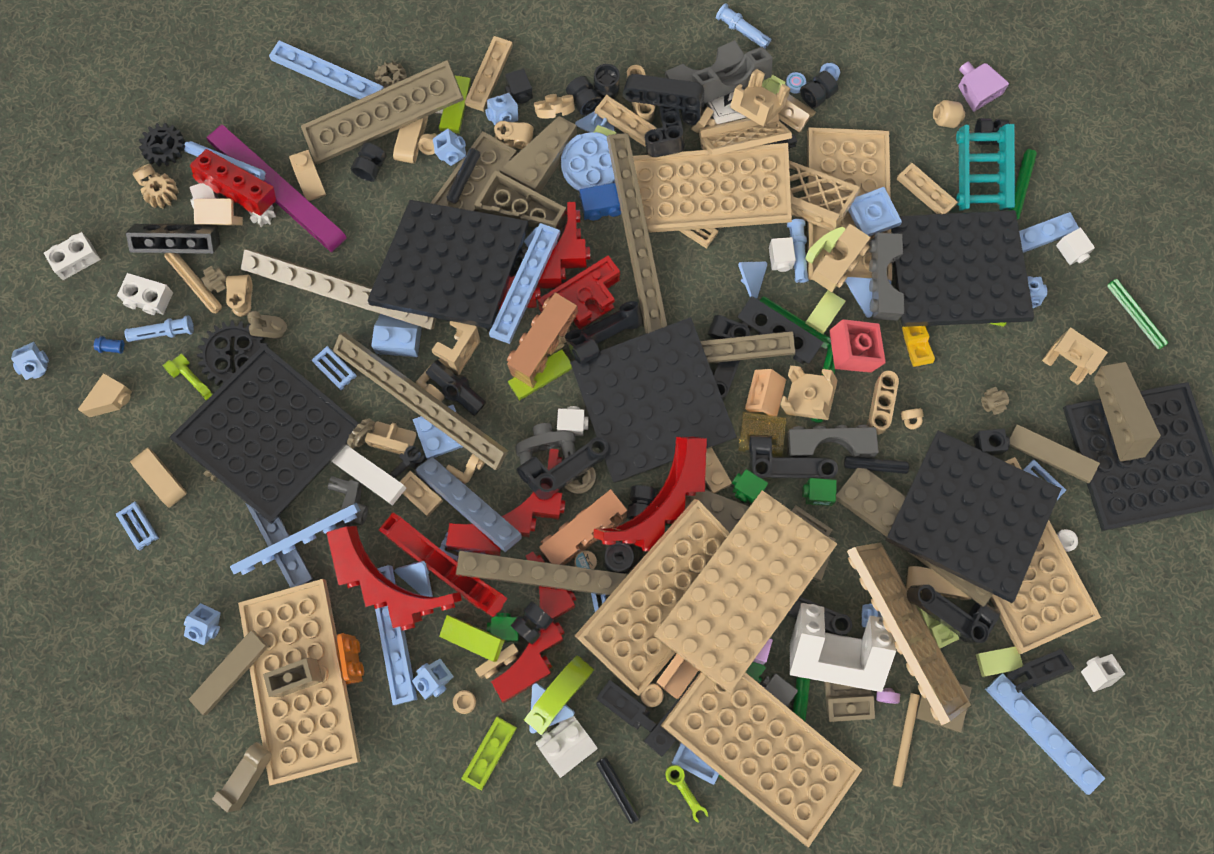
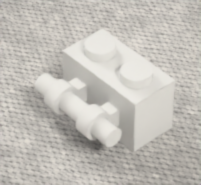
M574 716L558 722V726L549 733L546 731L542 734V738L536 742V745L560 778L598 749Z

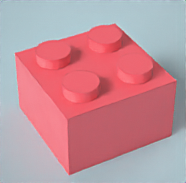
M843 319L829 330L835 369L872 373L886 363L880 324Z

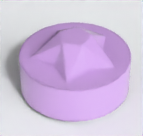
M885 688L882 692L877 691L876 700L883 703L898 704L900 703V694L895 693L891 688Z

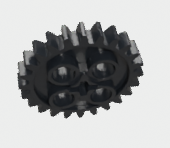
M231 320L230 326L222 322L221 329L214 325V333L207 331L208 339L201 338L205 345H198L199 350L203 352L197 354V357L202 359L198 365L205 367L202 373L204 375L209 374L207 377L209 381L215 379L216 386H219L222 382L224 384L234 374L232 373L233 360L230 357L233 355L232 337H235L234 349L237 353L234 356L236 371L240 368V364L243 361H247L264 344L269 347L267 343H262L265 340L264 337L252 336L250 334L249 326L251 324L244 328L242 321H240L238 326L235 325L233 320ZM242 341L250 342L246 348L239 347ZM220 342H228L224 349L217 348ZM221 362L228 363L224 370L218 369V365Z

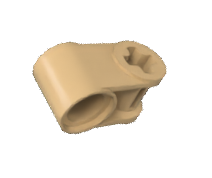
M500 121L494 127L495 138L501 142L504 139L503 143L510 147L523 149L532 141L534 128L528 123Z
M227 276L226 303L232 308L235 315L240 317L246 316L251 311L253 290L251 276Z

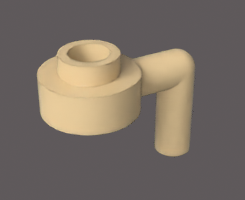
M425 371L416 381V384L442 402L445 396L436 387L426 383L430 377Z
M472 454L464 473L451 465H448L446 469L461 482L468 483L473 473L477 469L481 470L485 462Z

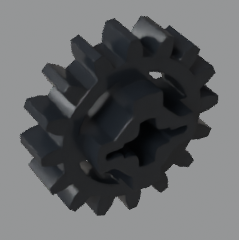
M156 123V128L153 129L149 126V132L142 133L145 138L139 139V142L142 144L139 146V149L145 160H148L150 164L156 163L160 167L162 163H165L166 166H169V161L176 163V157L182 158L180 151H185L183 144L186 141L174 125L169 127L167 123H164L163 127H160Z

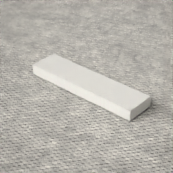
M347 445L332 460L335 465L392 506L406 490L402 483Z

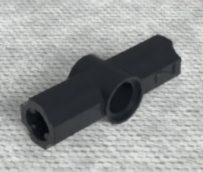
M438 359L426 371V374L442 388L446 399L459 402L473 416L486 404V401L470 388V383L466 377L455 375Z

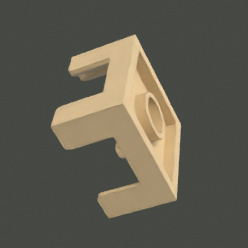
M756 69L751 74L746 89L742 90L741 84L735 88L730 108L764 127L785 107L791 88L782 84L777 96L762 87L765 74Z
M450 321V325L457 328V332L454 335V338L458 340L453 349H450L437 342L432 349V353L440 358L438 360L454 374L460 375L479 345L480 337L476 326Z
M1070 327L1054 342L1042 361L1051 366L1059 354L1077 365V368L1070 376V380L1078 385L1083 381L1087 373L1091 375L1095 372L1108 352Z
M790 366L788 376L792 381L788 400L783 396L781 401V407L785 413L794 416L828 420L838 381L833 371L822 369L824 376L805 374L799 366Z

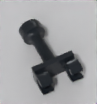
M414 446L407 447L404 454L401 453L399 455L403 462L396 466L389 475L396 479L408 467L416 469L418 467L417 464H422L426 460V455L420 458V449H415L416 447Z

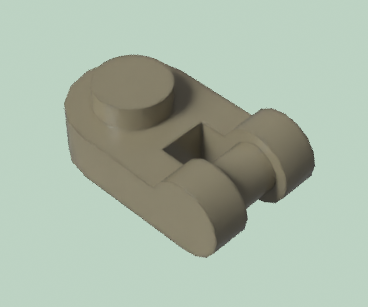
M257 311L247 314L248 322L251 323L249 332L252 336L280 338L287 330L285 321L279 317L261 315Z

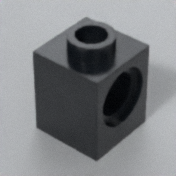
M1005 429L982 430L973 436L975 448L992 456L1002 455L1009 450L1010 439L1006 435ZM989 439L995 441L996 447L989 443Z

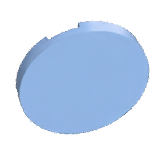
M602 133L579 134L572 138L563 150L561 156L562 173L569 185L577 191L583 188L615 183L607 143L608 136Z

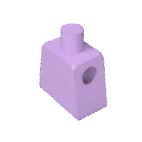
M966 62L959 69L964 76L958 87L973 112L1001 96L1009 85L988 64H982L975 69L970 62Z

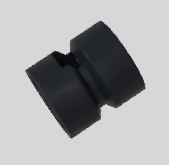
M602 64L594 71V90L598 92L602 100L606 95L615 99L619 94V70L612 64Z
M827 71L820 72L813 80L808 81L800 88L802 99L813 109L838 92L837 81Z
M586 76L575 78L566 88V93L573 95L575 106L582 115L595 111L602 101L598 92L593 90V85Z
M978 118L974 133L998 132L1000 127L1010 124L1008 119H995L993 122L990 118ZM974 141L976 145H989L991 142L992 145L999 146L997 141Z
M363 143L358 152L359 157L355 158L350 169L357 177L374 182L380 171L379 167L383 165L387 155L378 146L371 143Z
M632 486L629 497L632 504L628 505L627 518L631 520L644 511L659 494V490L649 486Z
M622 542L610 545L606 549L604 557L606 569L609 572L628 573L632 568L634 560L631 547Z
M531 601L523 610L524 615L518 616L510 626L530 644L534 645L541 636L540 631L546 630L554 620ZM529 619L537 625L533 630L525 625Z

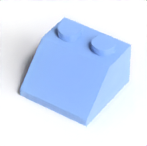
M380 314L374 325L372 348L376 354L418 357L422 327Z

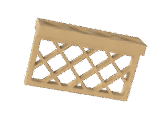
M779 114L764 127L749 118L699 128L701 149L708 150L712 156L792 138V132L779 121Z
M789 161V168L796 170L798 173L790 176V182L800 179L802 184L790 188L791 215L831 231L840 228V222L860 192V187ZM812 176L815 177L816 181L805 184L803 178ZM831 183L834 188L823 191L821 185ZM818 186L820 192L808 194V188ZM846 189L852 191L850 196L841 198L839 193ZM804 190L806 195L805 197L796 198L792 193ZM833 193L837 194V200L827 202L825 196ZM822 197L824 202L820 205H814L811 203V200ZM839 204L842 207L839 214L830 211L829 208Z

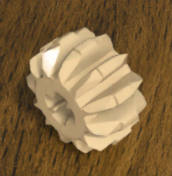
M156 172L153 178L148 175L149 181H142L144 186L141 188L143 199L152 207L156 208L159 206L164 209L166 203L171 206V200H177L175 194L179 193L176 187V182L165 173L161 176Z

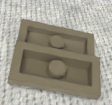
M824 681L829 722L875 719L874 696L871 690Z

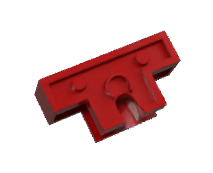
M608 255L545 294L541 299H538L539 309L542 312L546 299L548 297L552 298L554 293H557L577 305L578 313L573 322L581 330L614 309L612 303L615 302V299L608 288L620 281V270Z

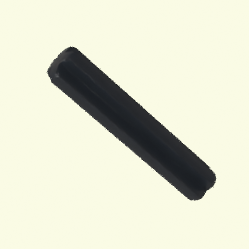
M474 148L469 150L446 196L448 202L453 204L458 202L480 157L478 150Z
M846 456L844 459V467L849 469L864 468L870 471L907 474L909 471V463L905 461Z
M606 757L602 758L596 765L629 823L633 824L640 819V815L609 760Z

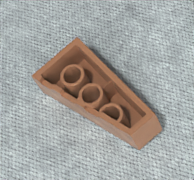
M554 293L552 298L548 297L543 305L544 310L540 316L537 314L534 317L531 329L528 333L525 332L519 340V347L516 351L513 350L507 358V365L511 375L531 388H534L536 384L534 380L536 374L543 372L547 366L548 354H554L559 344L558 337H564L578 313L577 305L557 293Z
M610 489L591 506L578 513L571 522L563 524L555 535H549L544 538L539 549L549 563L565 565L575 558L579 552L586 550L598 541V539L593 538L594 529L614 528L626 520L627 509Z

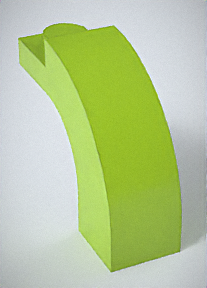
M577 655L550 684L534 704L524 721L542 735L595 669Z

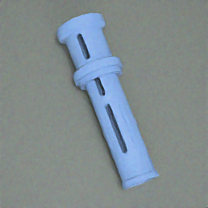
M723 4L716 15V19H721L729 25L731 30H738L751 41L766 49V46L771 42V38L742 19V14L735 13L728 8V4Z
M793 219L792 222L787 223L790 237L793 239L796 260L794 263L796 283L809 281L807 262L805 260L807 237L804 235V219Z
M189 315L176 320L169 318L164 323L127 328L125 330V338L128 342L165 335L172 338L177 334H193V322Z

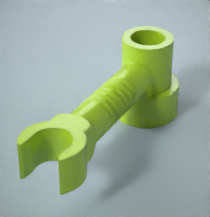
M180 354L172 361L168 360L162 365L173 378L180 373L183 374L206 401L213 395L187 367L190 363L183 354Z
M676 764L670 765L665 772L666 779L670 784L678 787L692 810L693 819L699 823L696 812L702 810L707 817L708 812L705 807L700 806L691 790H689L684 781L685 774L682 767ZM672 770L679 772L676 777L670 775Z

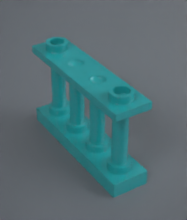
M1006 124L1000 127L998 132L969 133V125L959 128L956 134V142L959 144V193L956 197L959 211L969 209L970 203H997L1000 210L1014 208V124ZM969 141H997L999 143L998 153L969 154ZM969 162H997L999 164L998 174H969ZM997 182L999 184V193L997 195H970V183Z

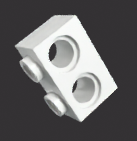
M82 232L72 235L68 240L59 245H54L44 252L53 271L62 280L101 260L90 240Z
M127 273L117 296L123 301V305L128 308L135 309L139 307L151 315H155V313L164 315L173 292L165 284Z

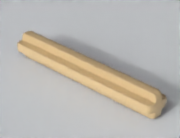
M165 253L164 256L210 312L218 313L222 309V305L178 253Z

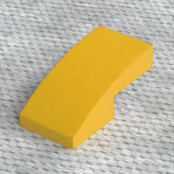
M902 327L913 367L934 363L935 357L928 342L930 336L926 327Z

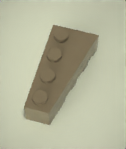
M558 116L499 170L500 173L540 194L560 164L565 146L572 138L577 136V125Z
M496 170L474 204L477 212L526 220L529 226L534 228L538 227L541 223L561 230L568 218L566 207Z
M1126 362L1101 366L1094 377V382L1101 398L1119 460L1121 462L1146 457L1161 435Z

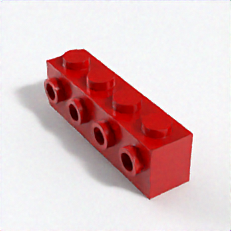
M205 149L190 164L192 176L198 183H204L214 192L221 193L228 199H233V203L237 202L251 213L254 212L261 216L276 201L273 186L208 149Z

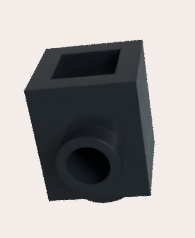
M524 68L505 74L507 85L505 86L506 94L510 93L516 103L523 104L533 99L532 87Z

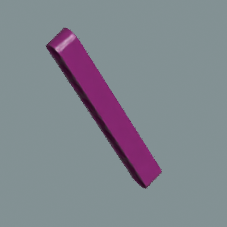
M221 124L206 137L207 141L219 153L265 171L264 182L274 187L275 203L330 252H333L347 239L346 235L225 126Z

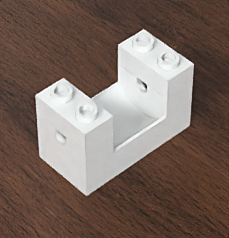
M801 603L790 641V675L882 692L896 653L895 639L892 633L885 629L883 617L869 616L862 639L825 633L824 607Z

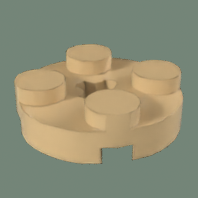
M550 94L545 96V100L534 103L535 112L539 118H555L558 113L562 112V116L575 110L573 95L557 97L556 94Z

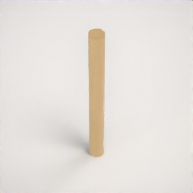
M913 693L910 694L893 785L901 788L920 695Z

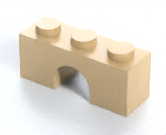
M849 224L834 247L843 254L844 259L835 260L826 255L815 269L811 279L831 292L836 287L841 288L847 279L845 274L855 269L858 264L856 259L859 255L863 257L870 248L867 244L871 237Z

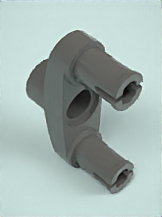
M541 423L533 427V437L525 439L515 446L516 454L519 456L522 465L532 458L534 452L562 447L565 460L576 452L574 445L576 439L572 432H553L550 423Z
M332 476L329 480L332 483H328V490L346 494L341 510L355 503L358 504L361 510L355 513L357 518L347 523H344L343 520L335 523L337 528L333 530L352 526L353 523L363 525L366 521L369 507L359 504L362 490L361 483L354 480L346 481ZM317 518V519L315 520V523H317V522H319V521H321V520H323V519Z

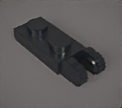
M1059 649L1025 663L1022 667L1010 672L1007 677L1011 681L1024 674L1029 680L1015 687L1016 691L1021 693L1031 687L1035 688L1073 672L1075 668L1064 651Z

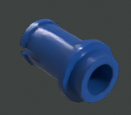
M100 336L94 341V349L99 353L106 351L122 354L125 344L123 340L106 339L104 336Z

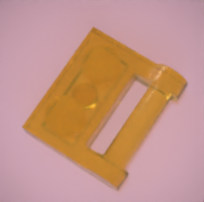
M743 412L738 451L745 452V450H749L747 436L773 435L771 439L776 440V445H772V454L782 457L786 418Z

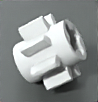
M271 205L261 216L254 212H249L252 223L258 221L260 227L263 224L271 225L272 218L276 217L274 211H272L274 207Z

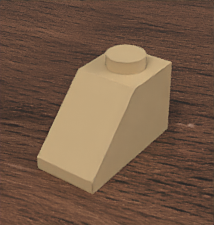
M309 150L289 156L305 198L311 201L325 196L324 187Z
M103 373L78 410L88 417L120 410L122 406L129 402L132 391Z

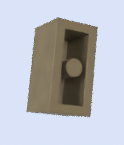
M305 658L263 674L269 697H283L323 682L318 660L312 658Z

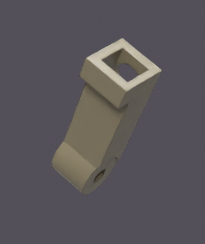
M260 743L252 744L245 752L244 757L223 789L217 791L212 800L226 812L240 810L269 763L272 754Z

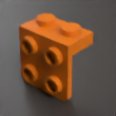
M344 633L337 634L342 673L346 685L363 682L364 667L362 662H359L360 643L355 636Z

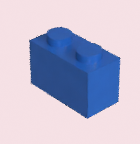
M616 183L579 189L584 220H598L603 216L610 215L611 217H616L621 214Z

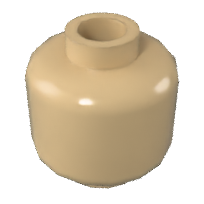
M943 100L935 106L933 111V119L938 126L955 128L965 118V111L960 102Z

